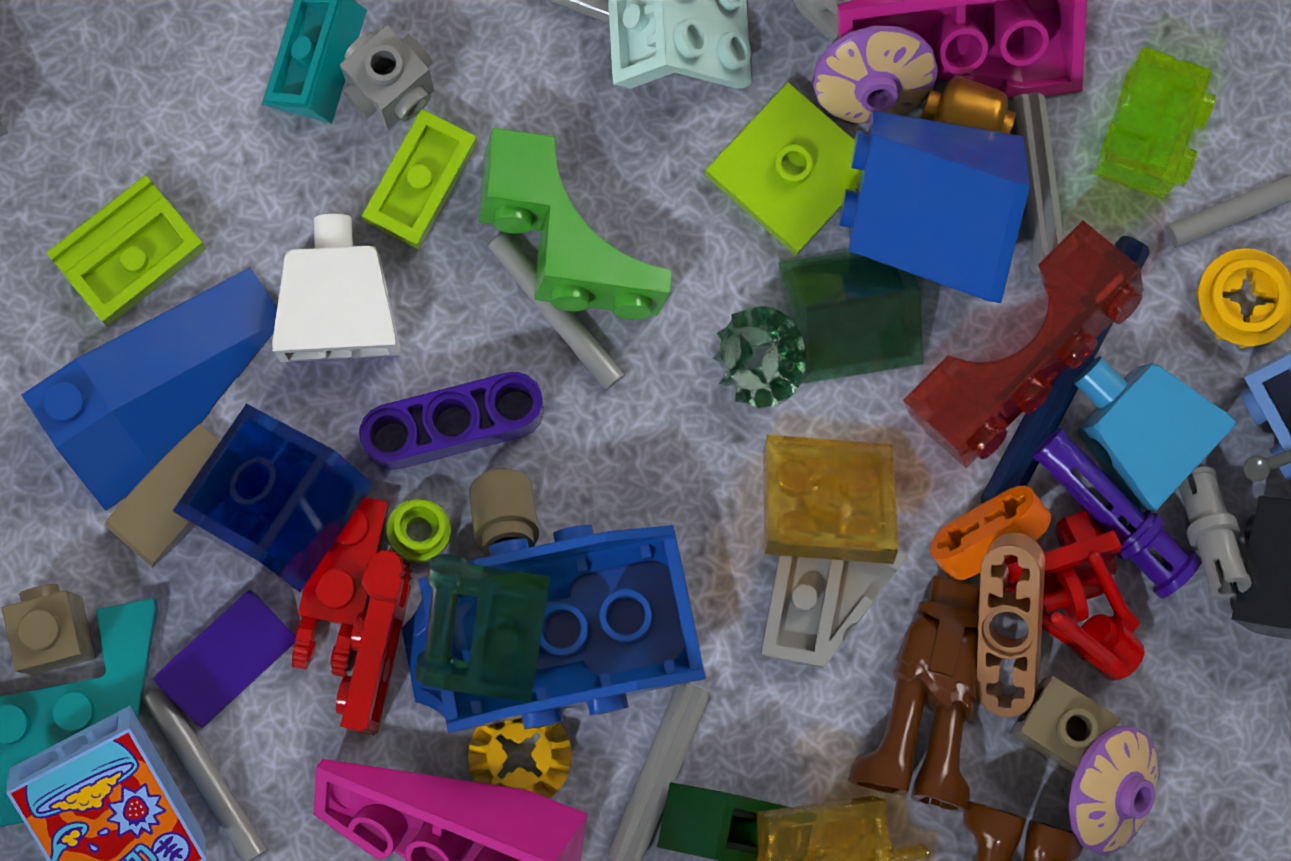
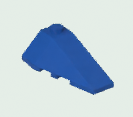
M251 267L78 357L21 394V396L58 452L103 509L108 510L126 498L140 481L187 434L205 420L212 407L273 335L277 306Z

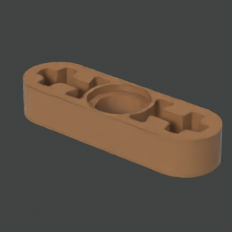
M1015 532L1002 534L991 542L982 561L980 571L976 692L979 701L988 711L1002 717H1015L1023 714L1030 708L1039 685L1045 556L1042 548L1034 539L1025 534ZM1006 555L1017 556L1018 565L1023 568L1016 585V592H1005L1008 585V567L1003 565ZM1002 612L1015 613L1025 620L1028 626V633L1018 639L1006 638L996 631L992 619ZM1005 659H1015L1012 681L1017 688L1013 694H1004L1003 684L998 681L1005 664Z

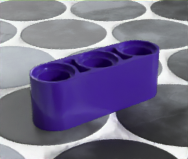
M506 372L383 404L370 410L363 418L359 428L360 442L369 458L375 464L388 470H396L522 438L533 433L541 424L544 415L542 392L537 382L529 375L520 372ZM510 392L524 393L533 402L531 411L519 420L506 419L497 411L499 401ZM449 408H460L470 414L471 420L468 428L457 436H446L436 430L438 417ZM388 424H399L408 430V438L404 446L392 453H385L375 448L377 432Z

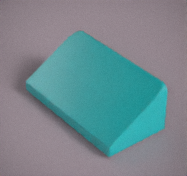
M294 0L262 105L332 124L345 84L340 64L346 60L344 56L347 49L359 38L367 10L354 0Z

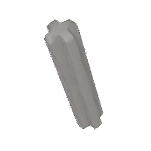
M1041 93L1021 94L1014 97L1010 110L1016 113L1012 125L1013 134L1023 136L1030 178V189L1024 209L1031 271L1036 275H1051L1062 272L1067 265L1046 98Z
M690 683L676 685L608 850V858L611 861H643L665 807L670 782L674 783L709 699L708 693L705 690Z

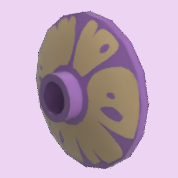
M870 26L849 32L830 44L816 62L812 82L819 104L833 117L853 124H868L871 122L873 111L904 116L919 107L929 95L930 90L934 88L938 68L932 47L919 34L899 26Z
M1129 725L1112 727L1098 736L1082 756L1072 780L1068 805L1071 829L1082 846L1098 854L1116 852L1133 840L1145 823L1155 801L1159 776L1157 752L1149 736L1135 727Z

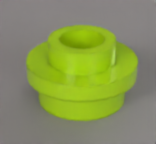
M426 499L408 500L397 506L391 513L387 522V540L391 549L394 552L396 551L399 557L401 556L404 560L414 563L428 562L437 558L446 549L451 535L450 521L445 511L436 503ZM422 522L429 527L431 535L425 541H413L406 533L407 528L412 523Z

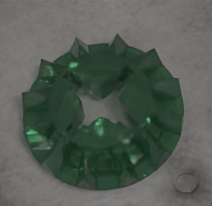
M756 306L731 314L732 320L727 327L716 333L721 339V351L712 359L720 364L725 363L727 369L719 384L731 386L735 383V402L748 403L757 408L772 407L785 402L797 391L806 371L807 353L800 330L786 314L772 307ZM773 345L772 348L766 351L767 355L761 360L763 369H746L747 360L753 355L752 347Z

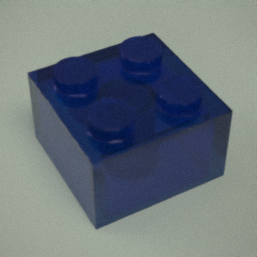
M246 403L179 500L173 512L216 544L301 592L373 483L334 449Z

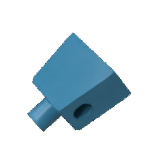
M1099 356L1087 365L1073 382L1097 406L1077 428L1078 436L1110 480L1141 511L1157 510L1237 424L1229 414L1155 363L1135 367L1123 378Z

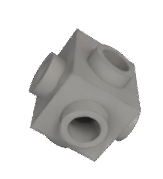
M387 24L375 35L372 32H368L360 36L347 49L344 56L346 60L340 64L347 84L342 93L364 119L367 120L370 116L374 115L389 130L398 121L402 120L405 122L415 117L421 108L424 109L430 101V94L434 92V87L428 67L433 64V61L422 45L410 34L401 39ZM391 64L395 65V69L391 73L380 75Z

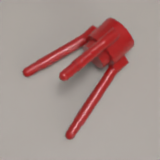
M1091 551L1088 555L1089 562L1114 612L1113 616L1108 617L1104 614L1094 615L1080 627L1060 612H1054L1051 617L1043 613L1042 629L1067 645L1079 658L1088 660L1104 678L1111 681L1121 680L1131 675L1139 667L1145 654L1144 645L1133 634L1140 625V620L1128 609L1101 554L1098 551Z

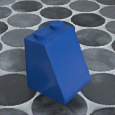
M873 111L869 132L857 130L854 141L851 169L861 170L857 190L845 189L840 211L839 226L849 228L848 251L980 299L1001 303L1030 189L1023 136Z

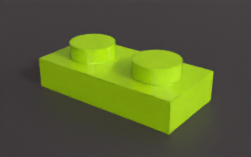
M421 108L362 214L364 223L419 250L478 144L477 137Z

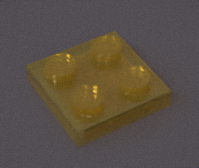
M767 434L763 448L764 554L894 564L898 553L893 444Z

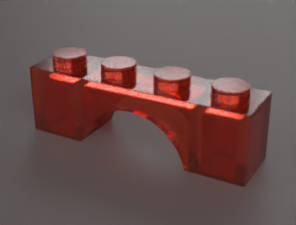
M1084 220L1038 264L1043 286L1049 297L1048 309L1041 329L1030 343L1011 356L990 362H972L947 355L903 399L911 418L965 468L977 457L984 460L991 456L1004 442L1007 436L1006 428L1022 412L1031 414L1037 410L1050 395L1053 388L1051 383L1067 367L1075 369L1083 364L1095 350L1098 342L1096 338L1112 322L1120 324L1129 318L1142 300L1141 293L1144 289L1140 266Z

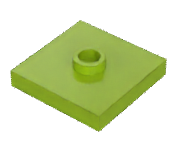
M787 82L705 169L704 175L797 256L841 209L845 189L857 190L861 170L851 169V158L855 140Z

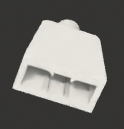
M323 214L314 217L315 248L286 251L272 340L274 354L280 362L400 356V345L383 267L376 247L353 246L352 217L349 215Z

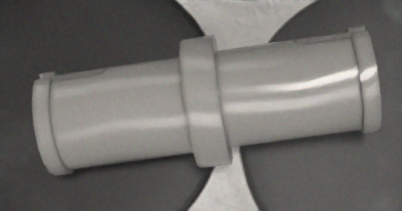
M1205 466L1196 467L1192 471L1195 483L1191 484L1189 477H1187L1178 487L1190 522V526L1186 531L1190 546L1199 551L1211 596L1215 598L1236 596L1232 582L1237 583L1238 589L1242 593L1248 590L1252 584L1236 540L1240 534V528L1235 516L1227 512L1215 469Z

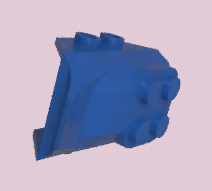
M589 524L568 527L553 532L554 543L529 548L527 538L498 542L488 546L490 553L488 557L474 559L419 579L422 595L421 602L412 618L402 627L415 702L429 706L444 716L448 733L522 718L524 730L563 722L562 709L587 704L590 716L629 708L627 700L629 695L706 679L674 526L606 531L593 534L592 525Z

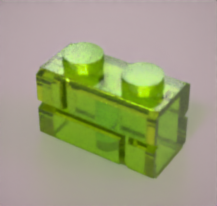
M1148 47L1141 48L1130 63L1093 175L1160 199H1164L1175 187V184L1184 186L1190 177L1197 157V151L1188 148L1194 128L1204 129L1216 100L1215 94L1206 92L1212 76L1210 69L1185 60H1175L1174 56Z

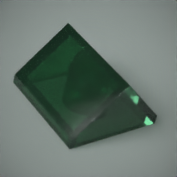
M850 251L778 263L800 385L923 365L921 289L914 274Z

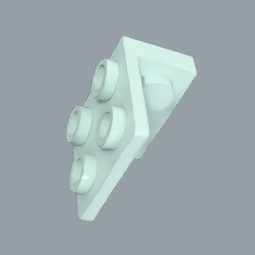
M608 0L614 85L631 89L664 76L678 73L736 89L751 86V48L749 45L746 0Z

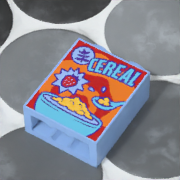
M131 706L9 768L6 793L47 861L207 860L205 836Z

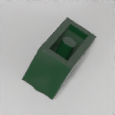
M670 782L657 847L718 861H803L812 812L731 793Z

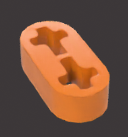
M1025 485L1015 486L942 527L934 536L929 552L950 579L965 580L980 573L984 556L995 538L1005 533L1015 532L1025 534L1036 541L1047 530L1051 522V514L1031 487Z

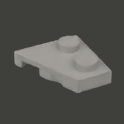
M785 528L782 533L759 656L823 669L855 625L874 603V600L905 562L906 552Z

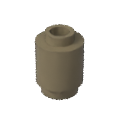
M494 468L478 476L469 487V500L475 544L483 552L484 557L490 556L488 546L507 540L527 538L529 548L535 547L539 539V527L533 487L529 477L520 471L509 468Z

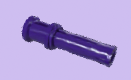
M1062 428L1052 432L1033 451L1031 456L1051 473L1073 496L1076 502L1082 505L1107 532L1115 531L1122 546L1121 552L1116 553V555L1121 560L1130 559L1154 583L1152 591L1159 598L1163 599L1176 592L1199 569L1202 563L1201 557L1193 551L1187 553L1162 528L1164 520L1157 513H1152L1151 511L1142 512L1110 480L1107 474L1066 436V432ZM1076 468L1109 503L1104 505L1071 472V469ZM1120 516L1125 517L1129 522L1126 527L1118 520ZM1150 548H1155L1167 562L1165 564L1161 563L1149 551Z

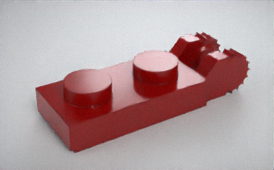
M325 489L298 615L302 618L296 633L291 660L292 667L308 669L315 654V636L318 622L321 620L341 624L336 645L333 647L331 654V673L341 677L348 675L353 654L351 649L353 625L359 612L366 613L370 597L362 585L364 571L368 570L366 563H369V557H372L375 554L374 552L378 553L380 550L389 508L388 501Z
M381 549L378 553L374 552L375 554L369 557V563H366L368 570L364 571L362 585L371 598L367 613L359 612L355 619L351 634V649L357 651L352 676L345 675L343 677L336 698V713L342 715L340 727L373 736L379 732L411 590L409 581L413 580L411 577L413 571L409 568L410 564L405 563V560L401 556L399 557L396 551L393 553L390 549L387 551Z

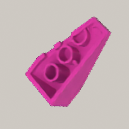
M851 0L837 4L838 39L849 32L870 26H899L919 34L932 47L938 68L936 79L949 82L954 77H964L1001 90L1006 96L1013 98L1029 93H1041L1043 96L1080 92L1083 91L1087 0Z
M322 759L316 766L313 815L376 859L387 858L394 851L406 859V861H581L588 814L532 791Z

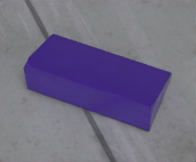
M248 590L153 677V680L203 729L295 644L296 636L255 592Z

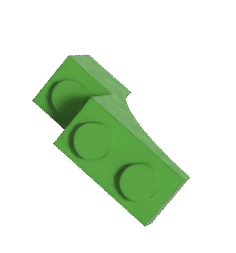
M492 128L483 158L478 223L493 224L496 229L506 233L518 234L529 230L539 231L534 300L551 302L553 307L563 311H582L588 307L613 310L616 316L630 320L645 319L650 315L658 316L671 293L672 269L653 266L622 253L598 236L585 223L575 210L561 182L556 161L554 136Z

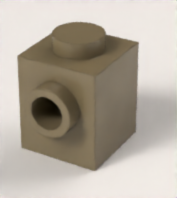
M46 584L21 591L19 593L21 602L1 607L16 672L34 676L97 659L82 596L67 590L60 592L58 584Z
M1051 676L1041 680L1032 705L1019 716L1009 734L1075 775L1082 756L1093 741L1110 728L1116 727L1121 718L1057 677Z

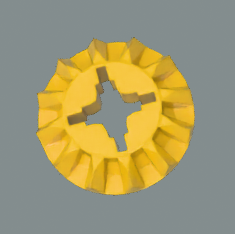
M1243 248L1231 250L1217 257L1203 271L1199 286L1194 295L1198 297L1200 307L1199 320L1206 322L1214 331L1216 340H1226L1238 345L1240 349L1267 345L1280 337L1291 325V274L1274 256L1256 249ZM1248 274L1251 294L1261 297V300L1271 301V303L1266 302L1263 305L1254 306L1250 309L1248 317L1245 318L1244 322V314H1241L1240 304L1230 301V298L1223 296L1239 291Z
M522 718L477 727L470 740L468 749L469 771L475 782L529 790L549 799L563 786L569 774L572 761L570 741L561 723L524 730ZM536 733H539L541 737L535 742L536 747L532 751L531 756L537 763L536 767L542 772V775L538 778L532 771L528 773L525 769L519 767L513 773L508 772L501 779L498 775L505 768L503 765L509 756L502 749L504 745L497 738L502 735L508 741L512 739L520 745L527 738L531 740Z

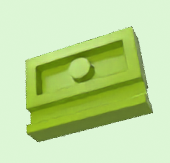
M145 174L48 250L46 254L99 319L108 327L207 248Z

